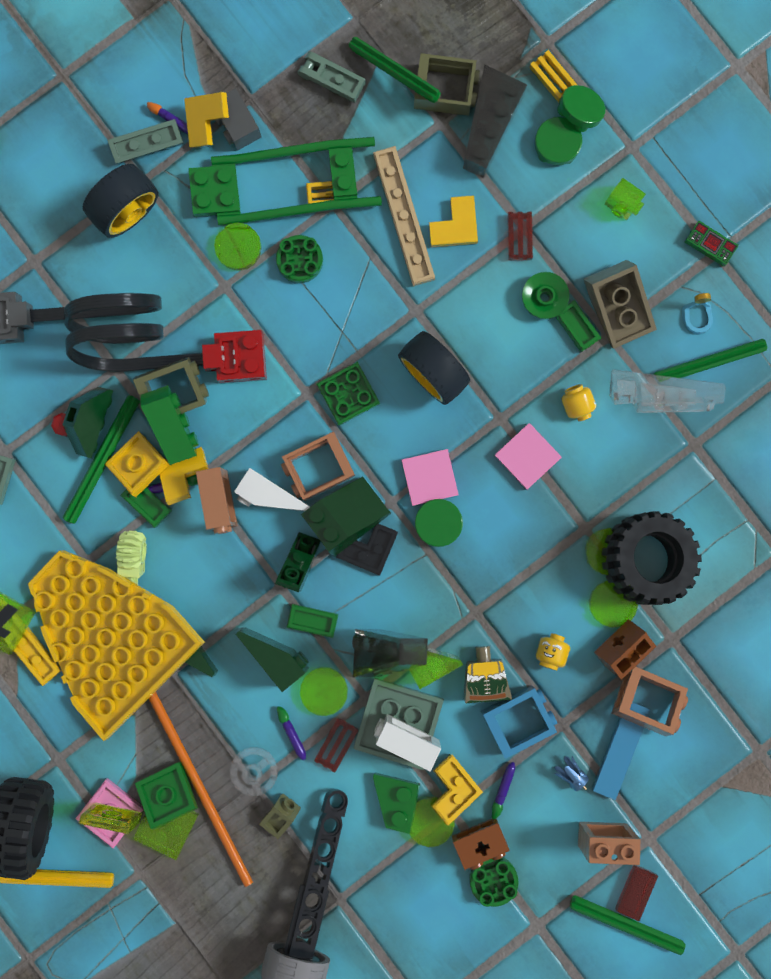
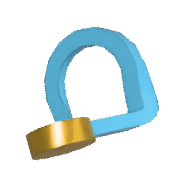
M709 293L696 295L694 302L682 308L685 327L694 334L705 333L713 324L712 310L709 303L711 295ZM699 304L705 306L708 323L703 328L694 327L689 320L690 308Z

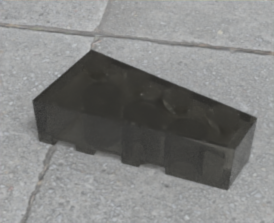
M484 65L463 165V169L482 178L485 177L527 87V84L487 65Z
M355 629V635L352 640L354 648L353 677H381L382 675L392 674V672L404 671V669L427 665L428 638L382 629Z

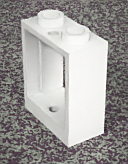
M388 714L385 719H379L374 729L375 733L373 736L376 737L377 746L431 772L441 751L439 739Z

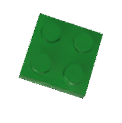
M180 762L135 783L150 829L152 830L198 809L185 770Z

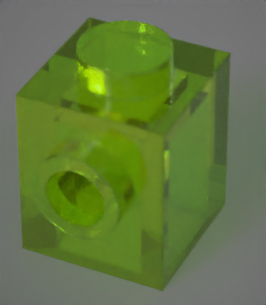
M622 178L606 200L605 205L612 209L611 211L615 216L628 220L631 214L636 216L644 205L641 200L646 193Z

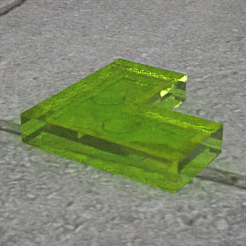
M192 811L155 830L150 829L145 815L133 839L177 860L199 814Z

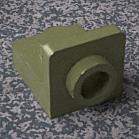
M281 794L259 825L279 839L293 823L301 807L285 794Z

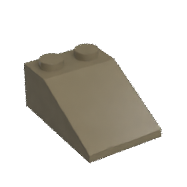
M625 260L583 279L590 301L613 349L657 330L636 264Z

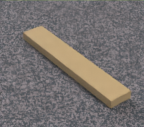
M396 146L373 152L412 286L434 281L435 275Z

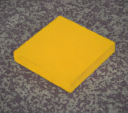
M138 431L105 465L130 494L137 497L169 466V463L149 440Z

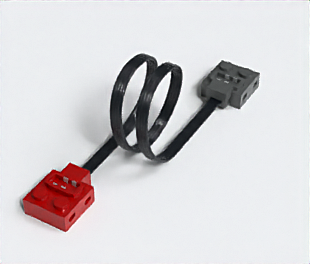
M16 292L0 293V344L24 342L23 330L34 329L33 322L64 320L65 327L71 332L65 340L66 355L74 363L89 369L110 372L152 370L189 357L191 362H196L197 366H203L206 372L216 371L219 383L267 380L264 333L262 330L214 333L215 344L202 345V353L107 359L89 356L73 348V346L86 341L123 344L163 339V326L160 324L129 323L86 327L72 320L157 312L162 309V301L159 295L146 293L99 294L75 299L65 307L33 309V306L28 302H22V296Z

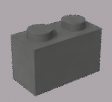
M235 88L226 93L229 118L215 121L218 125L222 124L226 130L223 132L228 144H234L238 151L262 138L259 127Z

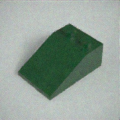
M362 476L320 499L301 515L328 552L335 557L388 517L391 512Z
M244 628L235 634L281 692L291 686L309 669L307 666L309 661L301 651L297 653L293 648L248 628Z

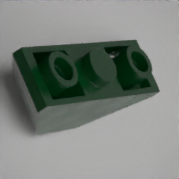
M97 387L69 403L62 425L76 454L92 458L93 453L97 449L99 433L105 424L104 418L107 409L112 403L113 390Z
M299 532L275 584L301 592L321 541Z

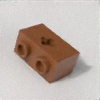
M628 619L594 653L606 668L622 680L656 648V645L644 630Z
M489 819L452 835L453 844L464 870L468 868L470 870L477 869L484 864L483 862L489 859L498 860L506 855L505 852L510 851L497 819ZM481 841L485 846L483 849H480L478 843Z

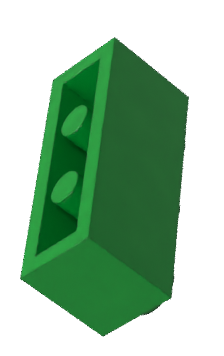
M167 385L142 394L141 408L169 465L197 456L196 446L199 445L195 432L190 433L188 428L190 423L186 413H181L179 409L181 404L176 392L172 393Z

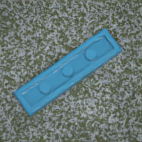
M632 702L630 710L646 717L649 716L651 711L649 708ZM619 717L592 786L594 792L616 800L644 727Z

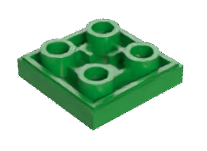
M358 362L316 384L338 426L380 404Z

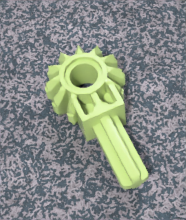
M124 531L119 536L116 549L117 574L137 585L138 578L145 573L147 553L146 537L142 532Z

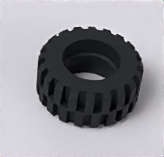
M659 511L636 514L623 519L620 524H616L611 529L613 534L607 535L604 541L608 544L607 548H602V556H606V562H602L603 570H608L609 575L605 577L608 583L615 584L613 590L617 594H624V599L635 601L636 604L641 605L670 604L675 602L676 598H683L687 594L686 589L694 587L696 581L693 578L694 576H699L701 568L697 567L698 562H702V554L698 555L697 548H700L698 540H693L694 532L691 528L685 529V522L680 518L674 519L672 514H661ZM645 536H652L659 540L664 546L668 557L665 573L659 580L654 582L643 578L634 562L635 548L641 538Z
M11 777L0 785V877L26 880L36 873L37 868L41 864V859L44 856L46 844L49 840L54 813V790L52 785L46 781Z

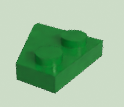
M375 773L373 780L385 827L410 834L420 783Z

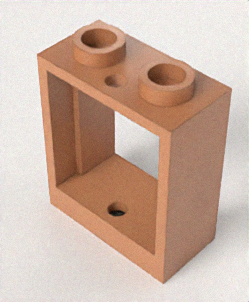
M334 432L282 456L284 463L281 464L282 469L287 477L291 475L295 483L291 487L296 497H302L304 501L355 477ZM329 444L344 474L307 492L292 461Z
M221 467L196 471L206 530H213L214 534L232 532V527L238 525L228 471Z
M635 667L623 678L611 714L663 736L674 735L679 730L681 719H679L681 710L686 707L688 702V696H686L688 688ZM640 679L675 693L665 724L630 710Z
M579 822L578 847L589 863L640 865L641 839L627 823ZM614 854L617 855L615 860L611 858Z

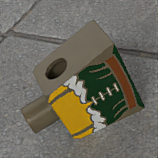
M490 646L475 647L477 660L466 662L465 703L512 700L502 660L491 659Z

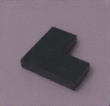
M378 523L374 527L368 544L356 540L340 552L336 558L380 576L398 531Z

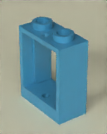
M532 685L511 695L512 700H501L481 711L505 759L557 733L554 725L558 723L552 711H546L543 703L547 701L540 689L536 690ZM532 697L547 727L509 746L495 715Z

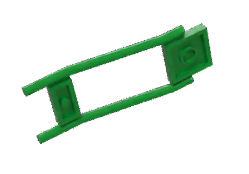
M375 138L326 140L235 155L211 156L212 166L188 168L193 216L217 215L218 225H227L335 209L382 206L381 196L357 198L352 148L375 147ZM325 150L329 151L334 200L241 214L235 164Z

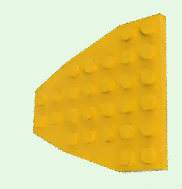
M65 550L58 551L28 583L30 593L34 597L35 610L40 612L43 626L40 627L54 663L58 662L63 672L61 679L63 684H68L72 693V697H70L72 705L103 741L109 739L205 643L173 605L117 574L115 571Z

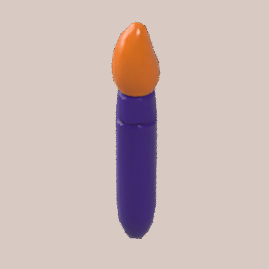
M147 102V107L153 114L159 115L165 121L175 119L179 130L188 134L186 122L163 109L159 104Z

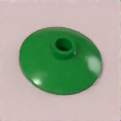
M540 272L533 275L527 280L522 290V301L526 310L531 315L540 319H551L560 315L569 302V288L566 282L555 273ZM546 294L548 301H542L540 295Z

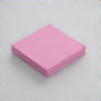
M530 423L494 455L526 490L562 458Z
M448 449L401 460L412 506L424 504L434 499H445L459 495Z
M107 778L75 819L110 847L114 848L131 826L112 828L113 824L89 820L95 818L133 824L144 809L139 802Z

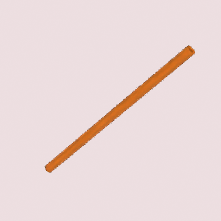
M155 692L149 698V701L244 887H247L253 883V880L163 704Z

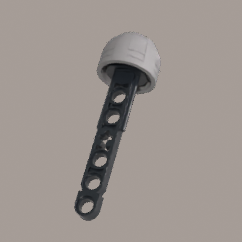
M339 789L329 790L324 797L321 809L323 814L318 821L304 882L299 887L286 942L268 943L262 965V979H326L330 958L315 950L329 894L327 887L343 825L341 817H345L348 805L347 795ZM334 794H340L342 797V803L338 807L330 805V798ZM329 818H333L336 821V827L331 832H327L324 829V823ZM323 843H328L330 846L329 854L324 857L319 856V846ZM316 859L321 862H327L326 865L321 863L320 871L323 873V877H318L317 881L312 876L313 872L317 873L319 869V864L315 862ZM311 893L317 894V904L312 907L306 906V897ZM304 919H310L312 922L311 929L307 932L299 930V924Z

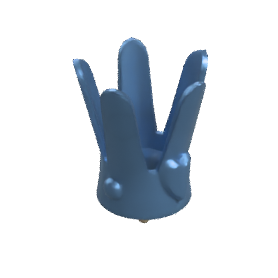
M565 756L564 760L568 766H565L564 770L559 766H555L554 769L558 773L554 774L568 782L574 791H579L582 788L587 790L585 785L589 778L579 769L573 756L571 757L572 761L569 757Z

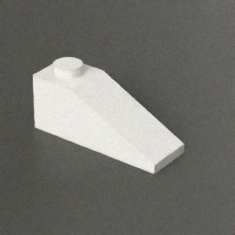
M251 468L248 469L234 491L239 495L237 500L248 507L252 503L255 506L306 511L310 508V506Z

